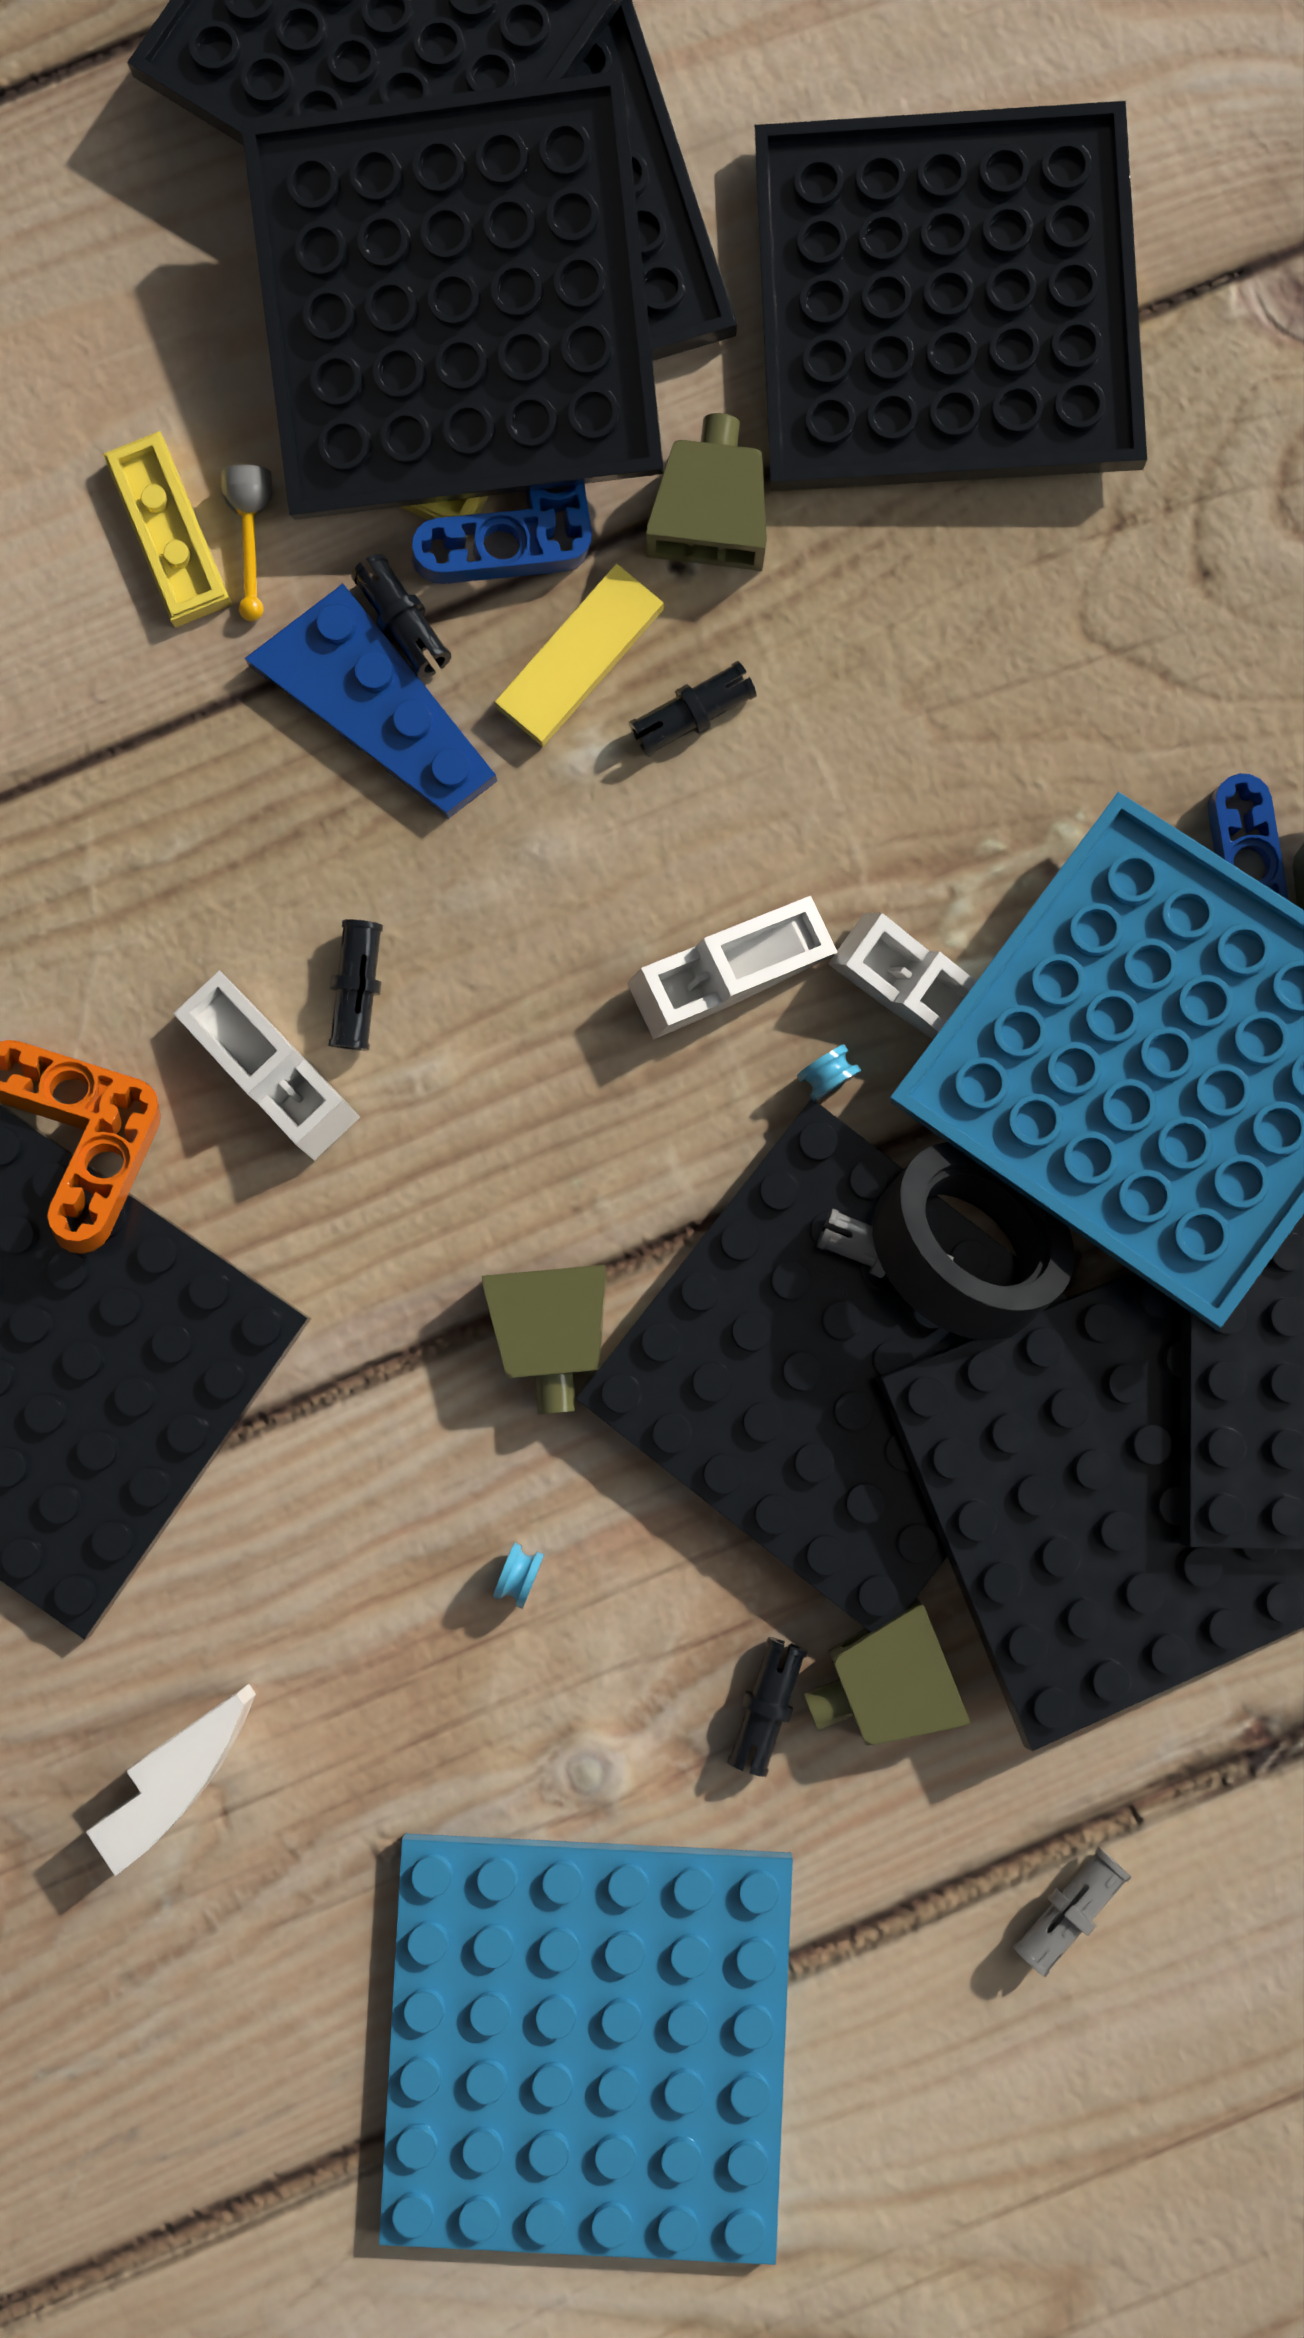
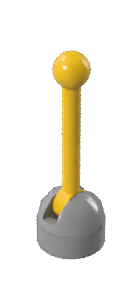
M233 465L221 471L222 492L226 504L236 514L242 516L245 598L239 604V613L246 621L254 622L259 620L264 612L263 604L257 598L254 516L261 513L271 499L272 474L269 469L261 466Z

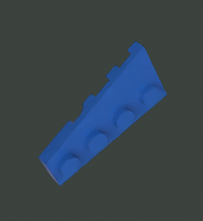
M343 583L244 658L249 667L284 690L292 700L308 712L318 716L355 748L361 749L377 761L389 774L448 819L497 782V777L493 770Z

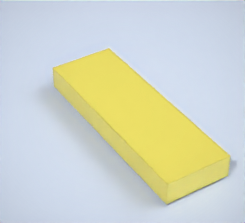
M158 431L103 453L167 613L175 628L233 605L161 432Z
M616 563L495 701L496 708L539 745L544 747L662 613L664 602Z

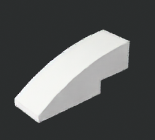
M811 896L705 937L695 947L642 967L627 982V985L653 1039H656L766 990L834 956L837 950Z
M863 913L837 950V953L828 963L861 990L932 1040L976 983V980L940 951H929L883 913Z
M220 970L173 1013L246 1094L256 1101L295 1145L314 1161L360 1118L336 1090Z
M249 1684L147 1754L127 1770V1773L140 1792L105 1815L86 1831L115 1876L148 1851L195 1803L221 1768L242 1730L256 1694Z

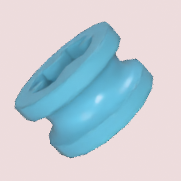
M844 1044L823 1055L796 1075L800 1082L806 1081L811 1084L812 1093L809 1096L813 1101L828 1095L861 1072L857 1064L851 1065L846 1061L845 1055L848 1049Z
M514 1542L500 1575L493 1598L501 1600L504 1596H511L516 1602L515 1606L523 1609L544 1554L537 1551L534 1555H526L522 1551V1545Z

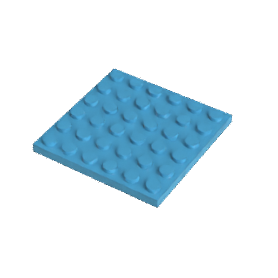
M1118 791L891 1095L890 1101L894 1106L1218 1331L1304 1214V910Z
M405 1833L401 1846L379 2245L776 2265L793 1868L792 1853Z

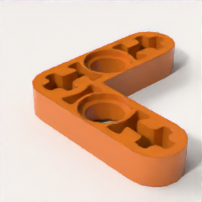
M0 1041V1070L9 1071L14 1063H18L24 1075L12 1074L7 1082H3L0 1079V1103L85 1130L51 1201L47 1216L53 1237L61 1248L71 1253L83 1254L92 1252L102 1246L110 1236L158 1130L161 1113L156 1092L149 1084L134 1077L21 1041ZM76 1079L86 1083L89 1087L88 1092L77 1103L63 1104L53 1098L54 1089L65 1080ZM32 1080L39 1082L38 1093L35 1091ZM133 1101H138L141 1104L143 1114L132 1113L124 1128L126 1140L118 1135L122 1124L118 1107L128 1109ZM114 1152L122 1157L124 1160L123 1167L112 1177L97 1178L87 1170L90 1160L99 1153ZM85 1189L93 1194L89 1204V1212L94 1224H81L77 1232H73L70 1230L66 1217L78 1218L87 1202L83 1190Z

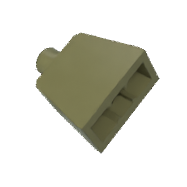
M724 413L708 414L703 418L700 442L689 440L674 441L647 526V557L757 571L763 570L767 535L762 452L756 448L737 446L740 421L736 417Z
M596 1265L483 1275V1289L507 1378L535 1376L538 1414L576 1411L573 1372L599 1370L607 1283L606 1266Z
M917 1598L906 1611L876 1630L870 1632L864 1628L830 1649L828 1652L839 1679L803 1693L818 1731L854 1717L866 1745H877L944 1731L971 1723L926 1609Z

